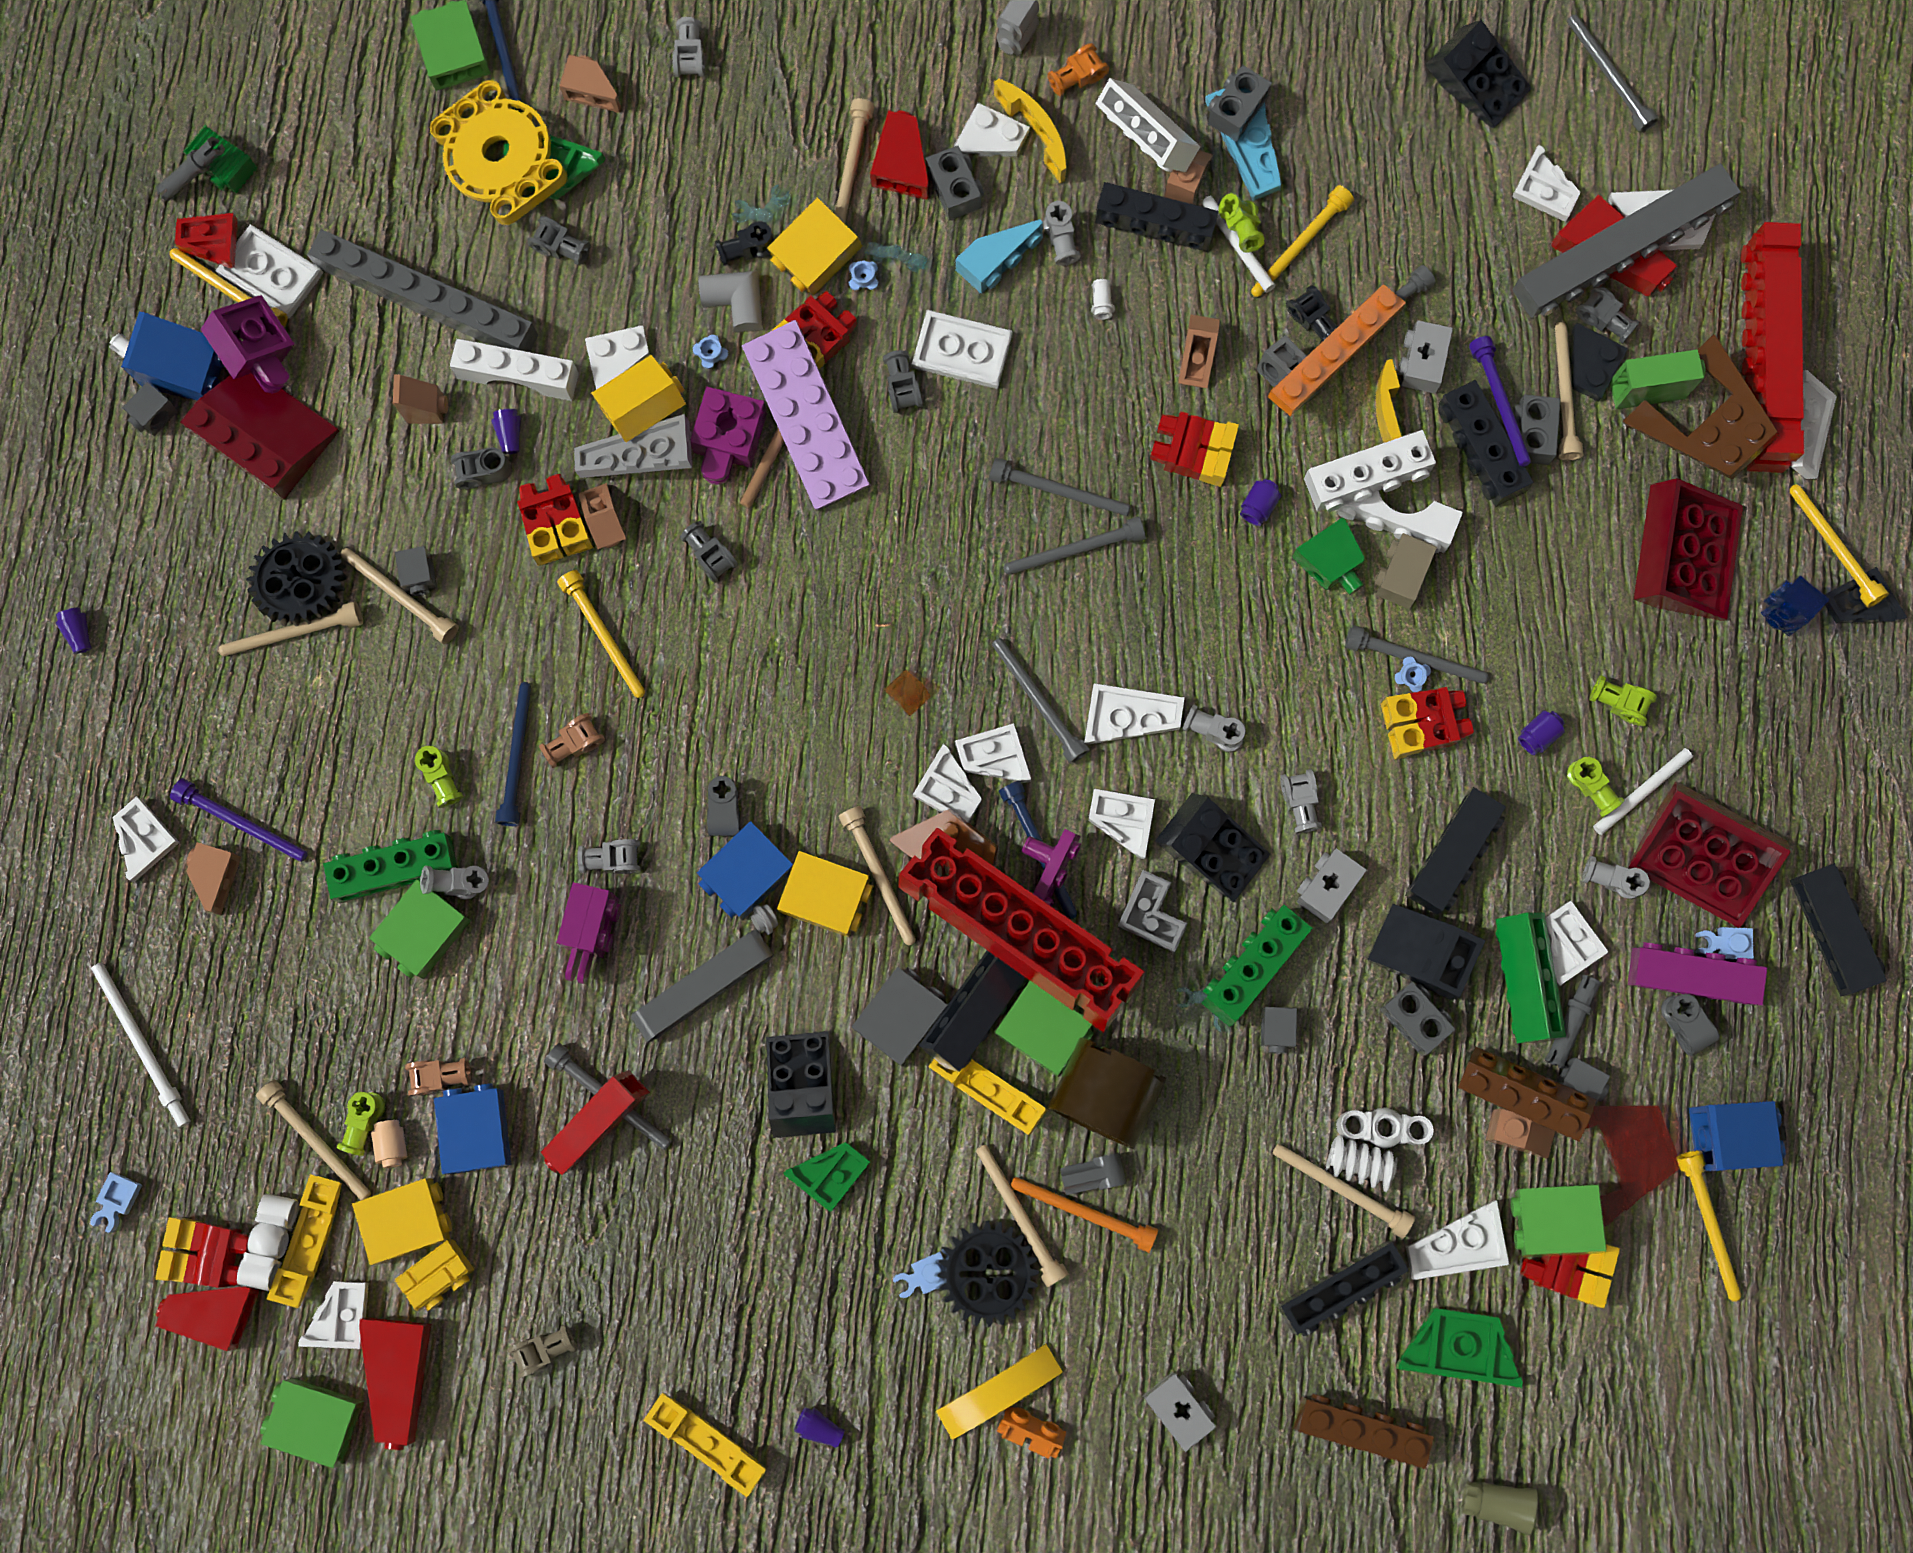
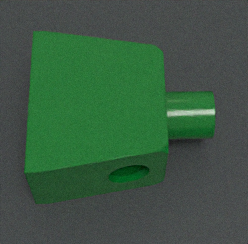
M1344 517L1297 547L1292 556L1325 590H1329L1340 582L1350 596L1364 586L1355 572L1362 567L1365 558Z

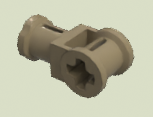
M563 1324L560 1330L550 1335L544 1336L542 1334L535 1338L531 1337L507 1348L508 1353H512L520 1371L517 1374L520 1379L546 1367L547 1364L555 1361L554 1357L567 1351H577V1347L568 1325ZM561 1340L560 1344L551 1347L552 1344Z

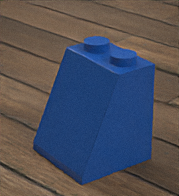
M139 311L121 367L141 387L148 382L158 392L198 400L219 384V375L222 367H225V365L202 332Z
M1775 1101L1706 1105L1689 1108L1694 1151H1702L1706 1165L1703 1166L1705 1171L1783 1166L1782 1159L1785 1158L1786 1151L1785 1145L1779 1137L1778 1127L1781 1126V1114L1779 1109L1775 1107Z

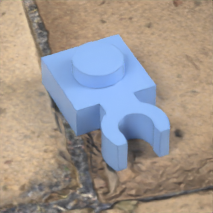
M1721 927L1717 929L1718 936L1707 930L1696 933V937H1703L1708 941L1707 948L1696 949V953L1699 955L1718 951V954L1726 955L1725 960H1737V958L1753 959L1752 928Z
M110 1172L95 1201L102 1204L103 1208L92 1216L90 1225L99 1226L101 1220L106 1217L109 1224L105 1232H115L119 1226L118 1214H129L142 1184L115 1172Z
M941 1251L911 1264L914 1271L913 1274L899 1273L893 1278L894 1282L904 1279L909 1284L908 1290L899 1294L900 1298L909 1297L918 1286L921 1287L923 1294L937 1289L936 1287L944 1282L943 1278L936 1277L934 1274L943 1271V1266L936 1263L937 1259H943Z

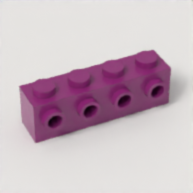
M1643 942V948H1632L1627 985L1747 1005H1763L1767 968L1757 966V960L1737 958V963L1725 961L1726 955L1706 953L1704 958L1694 956V950L1677 947L1674 948L1673 953L1662 951L1663 945Z

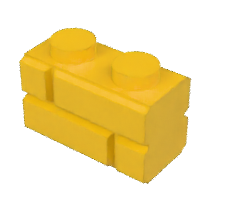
M451 1239L446 1240L395 1278V1282L416 1311L423 1310L424 1308L430 1311L444 1301L442 1295L452 1288L455 1292L465 1286L470 1281L468 1275L475 1270L457 1243Z

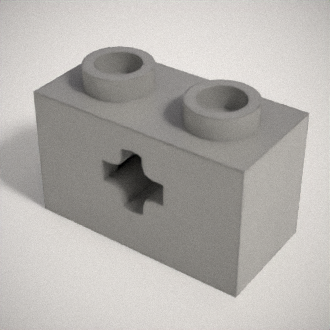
M1417 320L1413 330H1407L1404 347L1408 348L1407 357L1401 358L1398 375H1402L1400 386L1434 394L1437 392L1442 382L1453 328Z
M1337 848L1330 855L1327 852L1323 853L1314 866L1319 871L1313 879L1307 876L1297 890L1301 896L1296 902L1326 924L1332 920L1367 871ZM1331 878L1334 880L1332 883L1333 888L1327 891L1323 887L1325 886V881Z
M1171 1372L1146 1392L1143 1397L1186 1452L1216 1428L1211 1422L1215 1415L1204 1401L1199 1404L1191 1395L1195 1389L1183 1374L1177 1377L1174 1372ZM1178 1401L1183 1405L1189 1404L1186 1407L1188 1415L1185 1417L1180 1414L1174 1416V1413L1177 1411L1175 1404Z

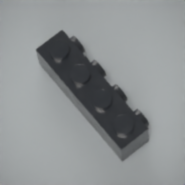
M1104 182L1096 209L1095 224L1208 252L1219 211Z
M1471 381L1444 394L1438 404L1439 415L1442 421L1448 423L1451 427L1456 446L1459 449H1463L1466 454L1467 465L1474 475L1477 474L1482 483L1481 489L1485 498L1489 501L1491 500L1493 505L1497 507L1526 493L1534 482L1525 466L1519 465L1511 441L1477 381Z
M1475 787L1469 790L1405 896L1436 915L1444 909L1449 911L1458 898V895L1454 893L1460 883L1465 885L1474 871L1470 866L1475 857L1481 859L1489 847L1490 843L1486 841L1491 831L1496 833L1503 824L1505 817L1501 814L1506 806Z
M1834 863L1791 879V885L1840 997L1887 981L1884 975L1886 973L1884 963L1879 957H1876L1872 948V936L1868 929L1863 927L1858 916L1860 914L1859 907L1856 901L1850 898L1846 889L1847 881L1845 875L1837 868L1836 864Z
M986 950L919 1046L944 1068L960 1072L962 1068L970 1063L972 1053L979 1043L988 1037L990 1028L996 1019L1005 1013L1012 996L1024 986L1026 977Z
M1385 1241L1277 1303L1276 1306L1291 1332L1295 1335L1302 1334L1304 1337L1319 1329L1318 1323L1328 1317L1332 1321L1348 1312L1346 1307L1357 1301L1358 1304H1362L1375 1296L1373 1291L1385 1286L1387 1289L1403 1280L1401 1275L1408 1272L1409 1269L1393 1242Z

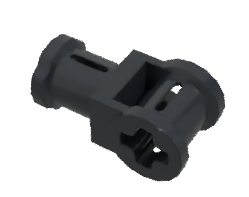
M756 221L750 224L748 228L737 231L738 237L723 242L720 240L715 241L722 264L727 266L728 262L745 257L746 261L757 257L767 258L772 254L767 247L775 239L767 223Z
M1313 285L1308 286L1306 292L1297 299H1290L1286 302V307L1291 317L1301 324L1306 331L1312 328L1321 339L1320 343L1338 327L1329 316L1331 308L1325 302L1321 292Z

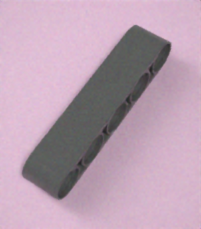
M755 929L639 1008L630 1018L647 1043H650L774 957V953L758 930Z

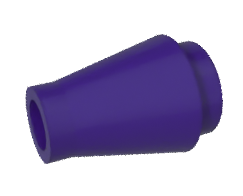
M516 409L494 411V418L491 422L501 446V451L504 454L519 453L521 416H518Z
M80 607L66 609L57 613L58 621L55 624L72 648L73 654H80L91 650L86 614L82 613Z
M807 1407L802 1410L794 1428V1432L799 1433L802 1439L831 1445L835 1448L840 1444L845 1431L817 1409L813 1408L811 1410Z

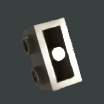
M1404 533L1398 542L1392 540L1385 556L1390 559L1386 569L1381 567L1374 583L1379 586L1376 596L1410 609L1416 600L1437 547Z

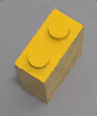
M817 197L767 249L773 256L770 259L772 264L782 273L787 270L793 276L790 281L802 293L807 290L814 296L863 245L859 238Z
M652 355L591 393L603 414L625 443L686 405L680 394L685 390L677 377L672 375L664 362L659 364Z
M798 851L777 910L784 915L849 938L851 931L857 932L863 915L858 912L862 902L867 903L869 901L873 885L869 884L870 878L866 874Z
M424 1178L352 1203L370 1265H378L451 1239L449 1234L452 1231L451 1220L447 1213L443 1214L440 1201H443L442 1190L437 1182L434 1183L433 1178Z

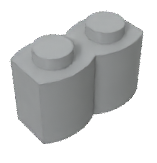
M1010 0L997 20L999 29L997 42L1000 49L1005 53L1020 55L1039 25L1037 13L1040 7L1037 0Z

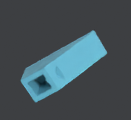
M1039 219L976 239L956 258V271L981 294L987 288L992 289L1001 280V274L1008 267L1010 269L1014 268L1028 248L1033 249L1040 243L1043 238V222Z

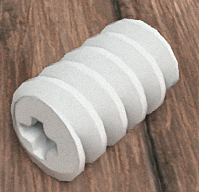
M1338 1135L1332 1143L1326 1171L1330 1166H1333L1334 1176L1338 1177L1342 1170H1346V1180L1348 1181L1356 1173L1361 1185L1369 1177L1371 1179V1188H1375L1378 1182L1382 1181L1383 1191L1387 1192L1395 1176L1397 1158L1394 1160L1393 1153L1388 1150L1381 1157V1150L1378 1147H1374L1369 1153L1368 1145L1362 1143L1356 1150V1141L1352 1139L1344 1146L1343 1137Z

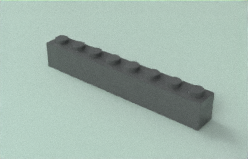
M1720 163L1520 277L1512 291L1531 319L1540 314L1545 317L1554 312L1559 307L1558 304L1567 299L1568 302H1572L1584 293L1583 289L1590 285L1594 288L1600 286L1609 279L1611 273L1626 271L1635 263L1634 260L1643 256L1646 259L1660 249L1659 246L1665 242H1668L1669 245L1675 243L1685 235L1684 232L1686 230L1701 228L1710 220L1709 217L1717 213L1721 216L1735 206L1733 202L1741 191Z
M322 229L307 254L312 262L322 271L488 345L530 353L539 336L532 322Z

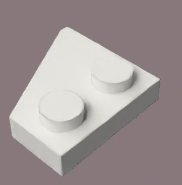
M977 103L954 147L959 145L962 153H980V156H993L995 154L1017 156L1029 134L1030 127Z
M1538 145L1512 197L1566 222L1581 192L1571 181L1566 179L1564 172L1558 165L1554 166L1544 155L1545 149Z
M643 325L585 338L596 389L650 356Z
M1014 724L955 741L964 772L1014 781L1020 780L1026 783L1031 781Z
M944 744L913 793V797L939 812L952 809L968 823L982 801L975 788L967 779L966 774L959 767L950 750Z
M1094 789L1088 821L1138 858L1145 859L1155 799Z
M137 796L113 816L116 832L120 836V851L125 857L128 870L125 872L126 877L131 882L138 880L180 843L144 801Z
M1572 901L1567 902L1545 917L1557 987L1608 953L1605 946Z
M333 1282L326 1294L324 1303L317 1309L313 1316L314 1320L305 1335L300 1338L298 1346L361 1349L359 1321L366 1318L369 1283Z

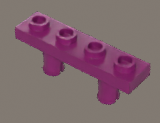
M1064 829L1055 847L1029 836L1022 848L1023 853L1045 864L1046 868L1033 894L1051 907L1054 904V899L1051 897L1056 887L1061 888L1067 878L1068 872L1065 871V868L1070 859L1074 860L1077 857L1082 845L1079 843L1081 836L1067 829Z

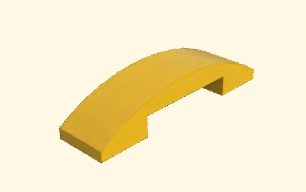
M1002 79L994 81L995 98L1010 117L1019 111L1046 145V148H1044V163L1060 184L1064 182L1066 175L1064 148L1058 131L1047 113L1032 97L1017 86Z
M1392 359L1386 360L1376 389L1377 422L1384 443L1401 437L1391 398L1396 396L1400 388Z
M935 1059L928 1066L951 1084L1028 1136L1031 1135L1047 1111L1044 1106L1023 1092H1020L973 1059L960 1072L944 1068Z
M310 1174L299 1204L303 1206L282 1268H277L267 1300L295 1308L300 1307L323 1255L336 1213L342 1183Z
M1044 1344L979 1386L942 1406L936 1412L953 1440L1031 1394L1061 1374L1062 1370L1047 1344Z
M665 1393L659 1396L643 1420L666 1438L677 1442L721 1475V1479L745 1497H749L767 1470L737 1443Z

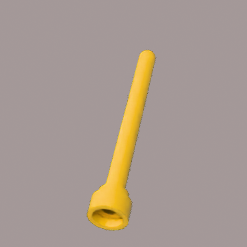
M1337 185L1332 190L1327 200L1328 205L1266 272L1273 282L1336 212L1346 211L1354 202V197L1349 190L1341 185ZM1259 282L1251 289L1254 297H1259L1265 292Z
M173 248L170 250L169 255L173 260L234 301L240 302L251 298L179 249ZM277 307L271 308L282 326L285 327L288 320L287 314Z
M1797 484L1792 485L1789 490L1790 494L1861 588L1859 590L1861 593L1860 599L1865 606L1870 608L1884 600L1889 593L1882 583L1878 584L1875 580H1870L1802 487Z
M572 570L564 574L557 581L563 593L573 596L636 698H642L645 695V690L583 591L585 587L581 574L578 570Z
M1701 1150L1685 1152L1676 1157L1679 1168L1685 1172V1176L1690 1177L1728 1298L1733 1302L1739 1301L1741 1292L1702 1175L1705 1171L1703 1166L1706 1165Z

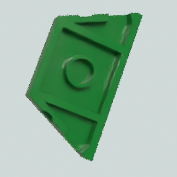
M550 135L551 150L549 159L558 160L567 173L566 183L549 196V198L558 200L603 164L606 158L602 152ZM507 141V144H504V155H505V156L507 155V153H508V151H509V143H508V141ZM559 169L549 170L545 179H555L559 174ZM533 186L525 188L526 190L535 192V187Z
M1432 1308L1396 1363V1369L1523 1388V1381L1518 1375L1512 1359L1514 1358L1512 1351L1506 1342L1505 1332L1498 1317Z

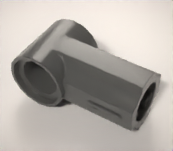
M1120 1152L1093 1158L1090 1162L1060 1168L1066 1195L1096 1188L1102 1190L1127 1184Z

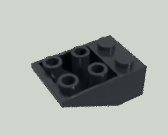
M1482 19L1463 25L1425 64L1443 89L1490 128H1494L1532 89Z
M1195 793L1190 794L1155 840L1175 860L1231 902H1235L1270 856V853L1209 797Z
M1392 904L1367 960L1453 1001L1461 997L1485 940L1453 925Z
M829 1032L766 1037L768 1110L773 1138L836 1132Z

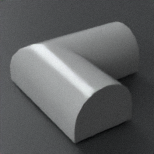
M758 271L699 276V292L702 307L731 305L734 332L763 330Z
M1142 870L1117 927L1175 953L1187 923L1159 911L1171 882Z

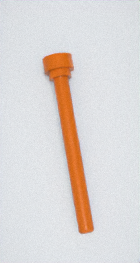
M1014 1177L1011 1183V1188L1133 1239V1243L1138 1245V1249L1147 1253L1151 1251L1159 1230L1149 1225H1146V1227L1141 1225L1135 1227L1018 1177Z

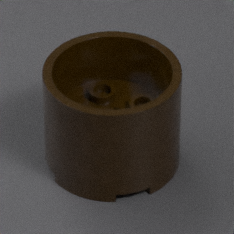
M1079 1038L1047 1108L1098 1135L1128 1148L1135 1149L1167 1078L1161 1075L1155 1076V1070L1118 1051L1110 1050L1103 1046L1100 1048L1096 1046L1097 1043L1094 1041Z

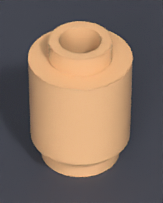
M399 1120L375 1123L373 1125L374 1132L371 1133L375 1163L382 1164L383 1168L401 1166L402 1160L408 1158L404 1129L400 1127Z

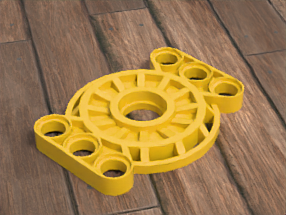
M488 80L481 83L431 122L430 132L440 145H444L443 163L451 183L463 195L473 200L491 202L490 211L494 218L502 225H510L516 222L566 183L567 173L558 160L549 159L551 139L549 130L541 116L531 106L523 102L506 99L505 92L496 81ZM492 90L498 91L495 99L485 101V96L488 92ZM511 107L520 108L524 111L523 113H521L517 110L511 109ZM475 108L471 117L462 118V113L465 109ZM533 116L539 121L541 126L535 127L532 122ZM451 125V130L447 135H438L441 127ZM500 140L508 141L509 151L503 159L495 162L485 159V152L491 144ZM450 152L453 153L452 157H453V163H454V165H451V166H450ZM559 169V174L555 179H545L549 170ZM454 176H460V178L463 180V184L460 185L455 180ZM535 187V193L531 197H522L525 188ZM511 204L512 209L507 215L501 216L498 214L499 209L503 205Z

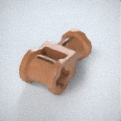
M590 713L577 716L559 730L561 736L546 745L543 743L539 745L541 752L553 769L557 767L559 761L573 754L575 757H578L583 753L594 750L605 741L604 736L598 734L593 726ZM583 729H585L588 737L584 734Z
M467 1057L460 1058L458 1062L445 1064L440 1060L405 1064V1069L409 1071L411 1085L408 1096L433 1094L437 1091L447 1090V1085L463 1083L464 1086L471 1084V1070Z

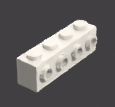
M1109 78L1096 105L1107 114V118L1124 130L1123 133L1140 145V149L1157 161V165L1167 172H1172L1173 170L1186 172L1200 146L1134 85Z
M1421 430L1310 468L1304 480L1317 512L1323 509L1331 512L1344 506V502L1355 499L1356 502L1366 500L1373 495V492L1383 489L1384 492L1395 490L1404 481L1412 479V482L1421 481L1430 476L1429 473L1435 466L1436 461L1424 432Z

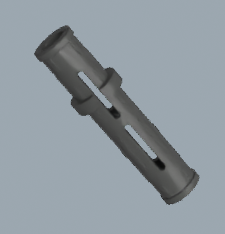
M210 137L198 150L191 151L187 155V160L156 186L157 194L159 195L167 189V192L161 198L165 201H171L199 173L203 174L210 169L211 163L225 152L223 144L213 149L220 141Z
M1587 975L1582 976L1573 1000L1569 999L1567 1003L1569 1009L1563 1020L1566 1037L1554 1040L1545 1058L1546 1062L1554 1066L1558 1065L1559 1068L1564 1069L1586 1016H1591L1593 1011L1591 1005L1602 982L1593 977L1589 979Z

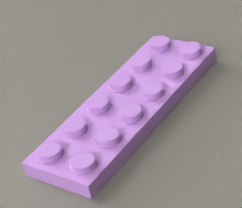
M794 320L741 345L815 510L822 509L871 486L798 322Z

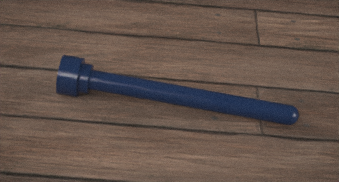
M480 0L487 8L509 99L522 102L497 5L499 0ZM512 107V109L517 110L519 112L522 111V109Z
M522 682L519 685L504 802L500 804V808L496 810L494 823L502 826L517 827L520 823L521 813L518 812L516 799L531 694V685L528 682Z
M1021 781L1013 782L1001 788L998 792L1003 802L1013 806L1027 837L1031 836L1043 842L1023 801L1026 799L1023 794L1026 791ZM1040 862L1043 870H1045V864ZM1063 884L1061 888L1056 887L1054 893L1065 916L1068 919L1076 918L1077 910L1065 885Z

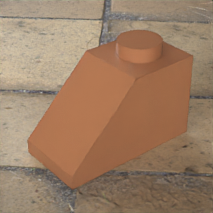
M569 55L559 85L564 100L620 113L621 106L618 96L598 62L585 55H580L579 57Z
M1198 150L1186 172L1173 170L1167 181L1164 197L1193 204L1213 155Z
M1190 314L1178 380L1179 384L1203 388L1208 387L1220 319Z
M394 375L393 405L407 424H443V414L448 412V399L438 385L403 375Z
M607 483L578 493L586 523L597 549L616 546L620 541L626 539Z
M197 842L195 849H192L188 854V868L186 872L204 909L221 915L242 857L232 852Z
M1496 1109L1492 1112L1485 1141L1548 1159L1555 1131L1511 1111Z

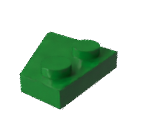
M844 1142L795 1167L787 1169L783 1174L831 1213L871 1162L847 1142Z

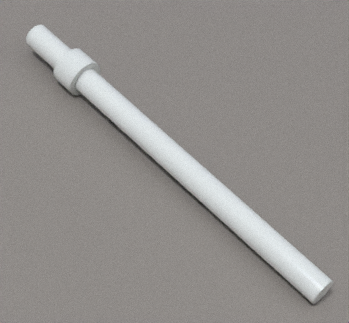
M102 962L94 965L91 970L160 1093L158 1098L163 1107L169 1109L179 1128L188 1125L191 1121L180 1103L182 1099L176 1087H171Z

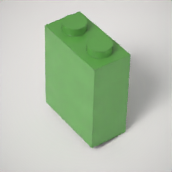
M466 0L451 1L445 6L432 10L425 9L418 14L410 16L428 76L436 91L491 74L472 13Z
M1698 349L1626 360L1610 381L1615 409L1639 406L1644 400L1649 404L1686 399L1704 379L1706 373L1705 363L1703 359H1700Z
M416 879L369 939L376 944L373 949L387 960L391 956L400 963L397 968L406 976L412 979L416 975L425 979L471 920L435 891L423 894L420 889V881Z
M1029 981L995 1031V1035L1057 1077L1061 1071L1064 1072L1079 1038L1090 1040L1094 1032L1089 1030L1092 1024L1085 1020L1081 1014L1074 1009L1072 1011L1036 984Z
M1599 1185L1518 1189L1515 1192V1197H1511L1512 1216L1518 1217L1519 1230H1514L1516 1250H1521L1522 1257L1600 1254L1606 1251Z
M295 1378L285 1379L282 1381V1384L279 1383L272 1395L274 1406L271 1415L266 1416L261 1426L260 1434L263 1437L260 1444L330 1468L342 1465L364 1401Z

